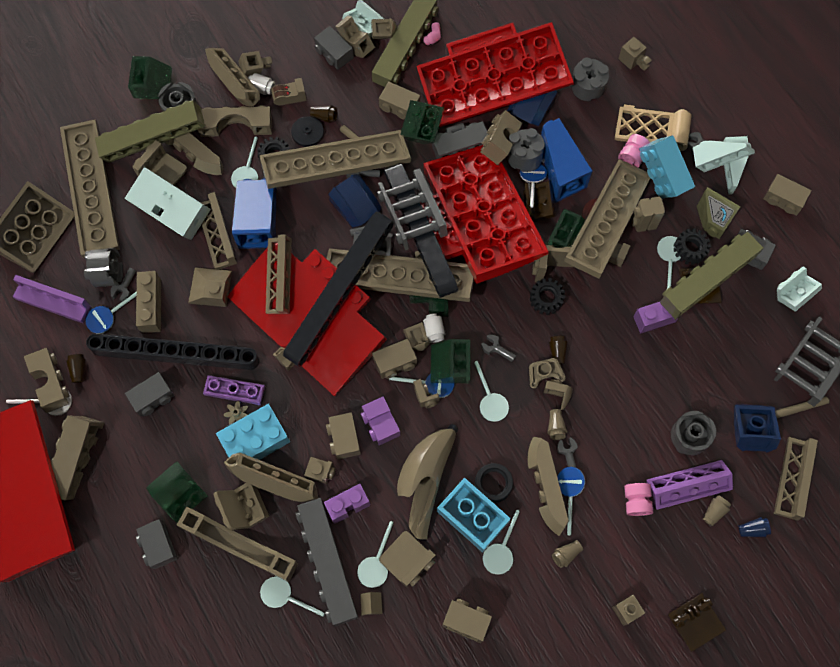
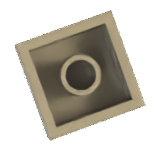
M458 598L457 601L452 600L442 627L482 643L492 616L488 615L489 611L477 607L476 610L468 607V602Z

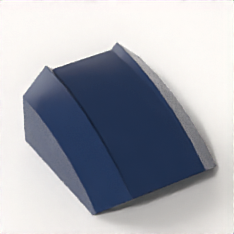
M554 90L511 104L507 111L528 123L539 126L555 102L557 91Z
M358 174L351 175L345 181L333 187L328 194L330 202L352 228L364 224L376 211L379 212L381 209L378 200Z
M747 404L734 405L736 446L741 451H764L766 453L777 449L781 437L775 407Z

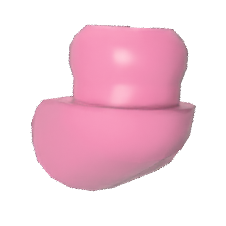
M435 22L431 25L432 32L424 37L426 45L435 44L440 40L441 31L439 23Z

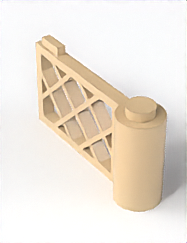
M625 104L624 107H620L615 140L627 142L632 134H637L644 129L649 134L645 138L650 143L657 140L655 135L663 132L666 137L674 136L680 151L687 149L692 115L687 110L681 109L675 113L636 109L633 105ZM622 114H631L633 118L626 122ZM643 115L649 116L651 120L644 124L640 117ZM660 118H669V122L664 126L658 120ZM637 121L641 127L634 131L630 124ZM655 123L659 129L652 133L648 126ZM625 127L631 132L627 136L619 135L620 130Z

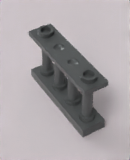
M421 169L413 171L414 179L411 182L386 191L382 182L378 183L380 191H377L380 202L384 201L389 215L394 221L398 244H403L405 251L409 249L408 239L433 230L435 232L438 231L441 238L448 235L446 222ZM414 188L420 192L417 196L391 204L389 200L391 196ZM420 202L426 205L425 209L401 218H397L395 213L397 210ZM426 216L428 218L431 217L433 220L430 224L405 233L401 225Z
M818 317L815 322L811 320L804 329L807 331L785 364L781 362L775 370L777 375L774 378V381L777 382L784 375L809 392L808 395L811 396L807 403L813 407L822 400L840 373V355L838 358H833L808 341L813 333L838 349L840 353V341L817 327L822 320L821 317ZM804 347L828 363L830 370L823 372L799 356L798 353ZM794 361L818 377L821 383L819 386H813L789 370L788 367Z

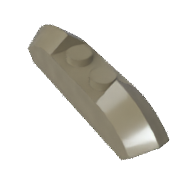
M205 49L211 68L234 97L245 106H254L260 100L259 91L225 49Z
M187 133L165 142L167 145H173L179 152H185L186 157L191 162L195 161L194 167L212 175L223 174V165L220 158L192 134Z
M533 437L528 450L529 469H536V472H534L535 482L540 484L539 498L545 506L540 507L539 511L547 526L560 536L568 523V517L549 443L542 438Z
M242 453L232 454L224 462L227 469L234 476L257 488L298 502H309L318 499L317 487L313 481Z

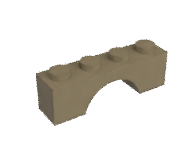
M206 107L201 109L205 127L198 129L201 137L219 136L226 126L234 123L247 125L254 135H272V113L270 107Z

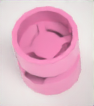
M632 134L618 158L639 168L642 163L639 148L649 144V140L641 135Z
M634 483L625 485V498L629 500L626 502L627 515L644 516L653 514V504L649 500L652 496L651 484Z

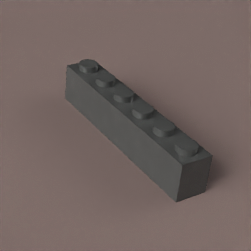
M318 498L297 505L299 511L295 512L298 523H303L304 531H301L304 543L308 542L310 550L307 551L310 563L314 562L316 567L313 574L316 583L320 582L322 587L319 594L322 603H327L328 610L325 611L328 623L332 622L333 626H338L358 619L322 499Z

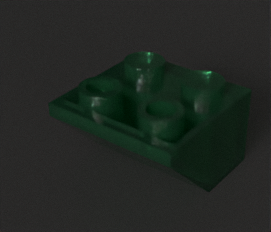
M132 56L128 88L133 98L159 99L160 90L165 85L171 83L172 67L150 56Z
M410 100L400 135L409 141L421 144H434L445 108Z
M564 209L549 238L548 245L555 248L572 247L586 220L581 215Z
M450 339L431 345V383L469 384L470 339Z
M178 461L146 487L151 497L176 523L179 522L186 507L193 509L208 496Z

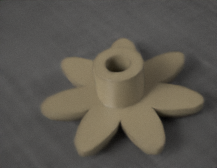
M237 401L235 408L230 404L227 405L231 412L224 413V417H230L229 425H231L235 420L237 422L247 416L243 412L248 409V406L240 408V402Z

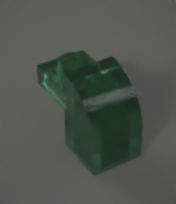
M409 295L410 304L429 303V314L448 317V299Z

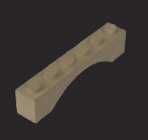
M186 507L177 523V526L287 582L290 581L298 566L295 560L233 530H229L227 527L189 507Z

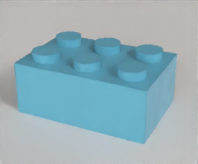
M673 135L657 139L639 148L641 152L640 157L648 168V176L653 180L655 192L660 198L676 197L695 187Z
M269 403L216 433L228 457L232 454L242 453L260 460L290 443Z
M465 478L437 507V512L482 553L511 519Z

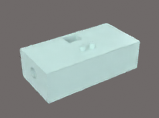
M145 167L125 197L126 200L189 240H192L211 210Z

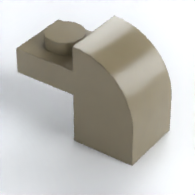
M352 16L345 17L336 25L341 37L353 48L355 56L363 58L375 48L368 33L359 31Z

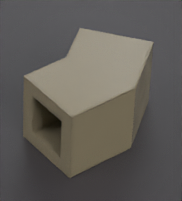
M280 347L273 356L289 371L295 364L283 357L285 348Z

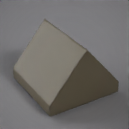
M380 592L361 594L362 615L382 614Z

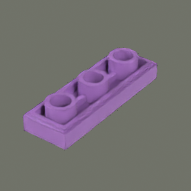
M208 375L203 394L210 397L261 405L265 386ZM232 388H237L236 391L231 392Z

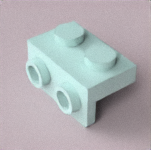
M358 0L356 8L344 13L342 17L344 19L347 16H352L359 31L368 33L370 38L372 37L371 20L384 19L362 0Z
M802 267L795 271L785 282L779 284L777 300L796 312L822 289V284L807 275V268Z

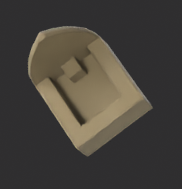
M392 18L372 19V39L392 38L397 28L395 21Z
M422 322L403 329L414 351H423L427 348L430 340L426 336Z
M550 380L546 382L543 393L562 397L560 410H563L571 398L573 389L568 385L562 384L559 380Z

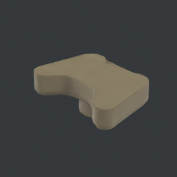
M555 358L534 362L529 366L530 387L536 389L540 381L546 378L554 377L561 382L566 380L559 361Z

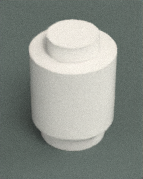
M258 73L249 76L248 79L257 88L259 93L263 95L272 94L271 88L275 86V82L271 78Z
M437 314L427 315L426 319L423 320V324L430 343L443 341L445 330L442 317L437 316Z

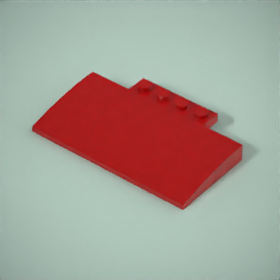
M512 22L446 44L449 56L417 66L436 128L574 84L552 22L520 33L516 32Z
M483 145L423 163L424 174L446 222L448 235L441 238L438 231L435 232L433 230V233L446 260L463 255L476 284L520 268L548 255L549 252L502 162L497 165L480 151ZM420 202L422 209H425V203ZM426 216L430 224L433 220L431 217L428 218V216Z
M273 243V251L278 254V243ZM268 247L227 296L283 348H286L337 270L316 249L303 262L291 253L289 314H266ZM277 261L273 264L272 268L275 273H277ZM277 279L272 283V289L275 292L277 286ZM356 285L302 365L333 396H336L372 357V353L376 352L387 340L359 314L371 298ZM276 298L272 301L271 310H276Z
M33 400L0 412V582H10L75 551Z

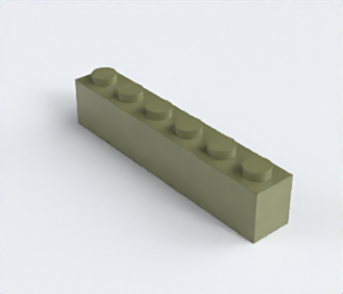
M413 0L372 71V82L384 87L388 81L393 84L399 82L400 73L407 68L408 59L413 57L416 45L421 43L424 36L423 33L429 29L431 19L436 17L438 13L437 0Z
M193 100L185 101L182 105L167 108L166 111L152 114L148 118L136 120L132 124L120 126L114 131L104 132L101 136L95 137L99 158L110 163L146 149L155 140L163 143L203 128L205 123L201 107Z
M749 232L742 236L740 234L731 241V245H724L717 252L718 255L708 257L704 261L705 265L702 267L698 265L690 272L691 275L688 278L682 277L676 283L677 286L675 288L669 287L663 292L662 295L664 297L660 304L675 320L759 255L763 247Z

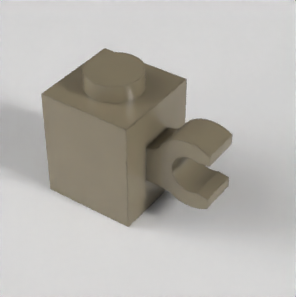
M635 37L622 46L618 58L630 70L638 64L645 71L650 67L649 63L652 61L648 56L644 55L647 47Z
M259 51L242 53L238 61L240 69L247 77L254 73L261 74L263 68H270V64H273L270 56L261 58Z

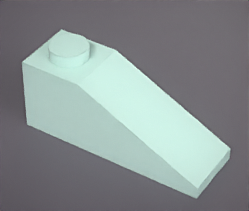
M747 136L725 137L723 141L745 143L751 147ZM748 156L724 165L729 195L733 194L739 183Z
M703 141L693 147L695 165L703 172L755 153V150L745 143Z

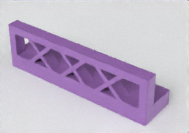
M15 275L13 280L19 285L13 295L15 300L84 323L91 308L85 299Z
M722 460L646 480L648 484H651L653 505L656 510L733 490L732 473ZM718 468H720V469L722 470V471H720V472H713V471H712V470L718 469ZM695 474H701V475H703V476H701V477H694L693 475H695ZM676 479H682V480H684V481H682V482H675L674 480H676ZM663 484L665 486L656 488L654 485Z

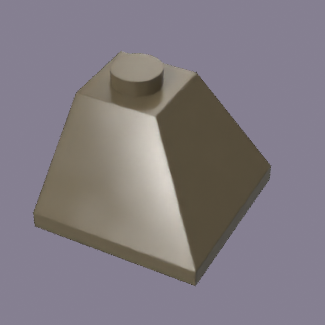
M195 268L189 304L226 307L232 271Z

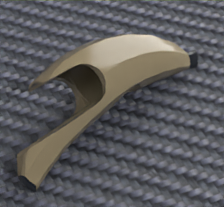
M450 424L447 429L428 435L417 444L405 461L398 479V497H410L415 491L409 518V528L415 538L421 541L428 539V528L439 483L456 433L458 432L457 426Z

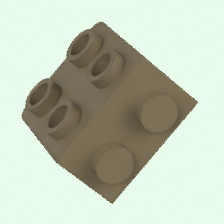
M157 140L146 148V152L133 165L137 176L140 175L145 167L172 185H175L187 171L186 165L167 154L162 144Z
M546 245L549 251L548 255L535 260L532 267V275H535V282L538 280L541 282L544 279L547 266L573 267L564 262L571 247L555 248L554 246Z
M245 483L235 490H222L214 493L215 503L222 514L223 523L229 530L251 528L269 517L256 486Z
M404 531L380 556L379 561L408 588L410 585L414 587L421 579L419 575L424 570L429 571L436 563L434 561L436 555L430 549L427 550L409 532Z

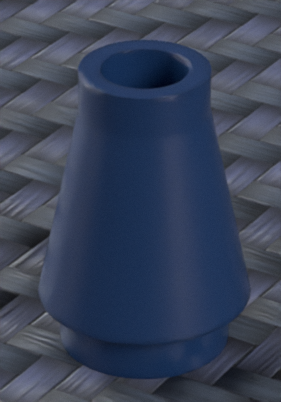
M760 517L738 525L741 537H766V535L771 534L767 518L762 519Z

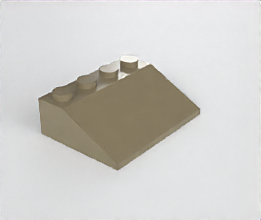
M27 181L0 218V255L34 273L73 219L74 211Z

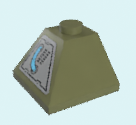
M707 187L697 205L703 230L707 231L710 236L720 239L740 206Z

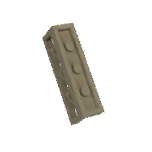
M213 192L208 194V201L201 202L207 207H212V212L209 216H206L207 220L205 222L204 219L202 227L214 268L219 270L235 265L237 261L217 196ZM210 221L217 224L214 232L207 229ZM215 237L220 238L222 241L219 248L212 245ZM222 253L226 255L228 261L218 264L216 259Z
M278 235V238H268L266 314H289L292 239L287 235ZM273 243H278V254L273 251ZM276 261H277V273H275V272L273 271V269H272V268H273V264H274ZM277 279V286L275 292L272 289V283ZM276 298V310H271L272 301Z
M791 437L787 439L774 514L797 521L804 518L818 440L809 438L803 441ZM792 444L802 446V452L797 457L791 450ZM793 461L799 468L798 473L792 475L788 469L789 463ZM789 480L795 486V491L790 495L784 488L785 483ZM786 499L792 506L791 513L780 510L782 501Z

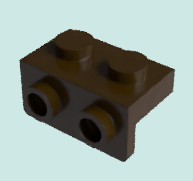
M550 181L535 185L533 208L530 207L531 184L529 182L525 183L523 194L527 201L526 209L534 222L556 217Z

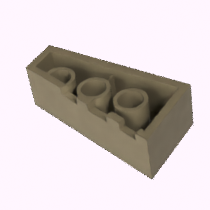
M67 415V418L63 421V431L61 437L56 442L57 450L51 460L62 500L74 499L83 477L81 469L86 467L91 458L88 452L93 445H96L98 438L95 435L98 428H103L104 422L85 416Z

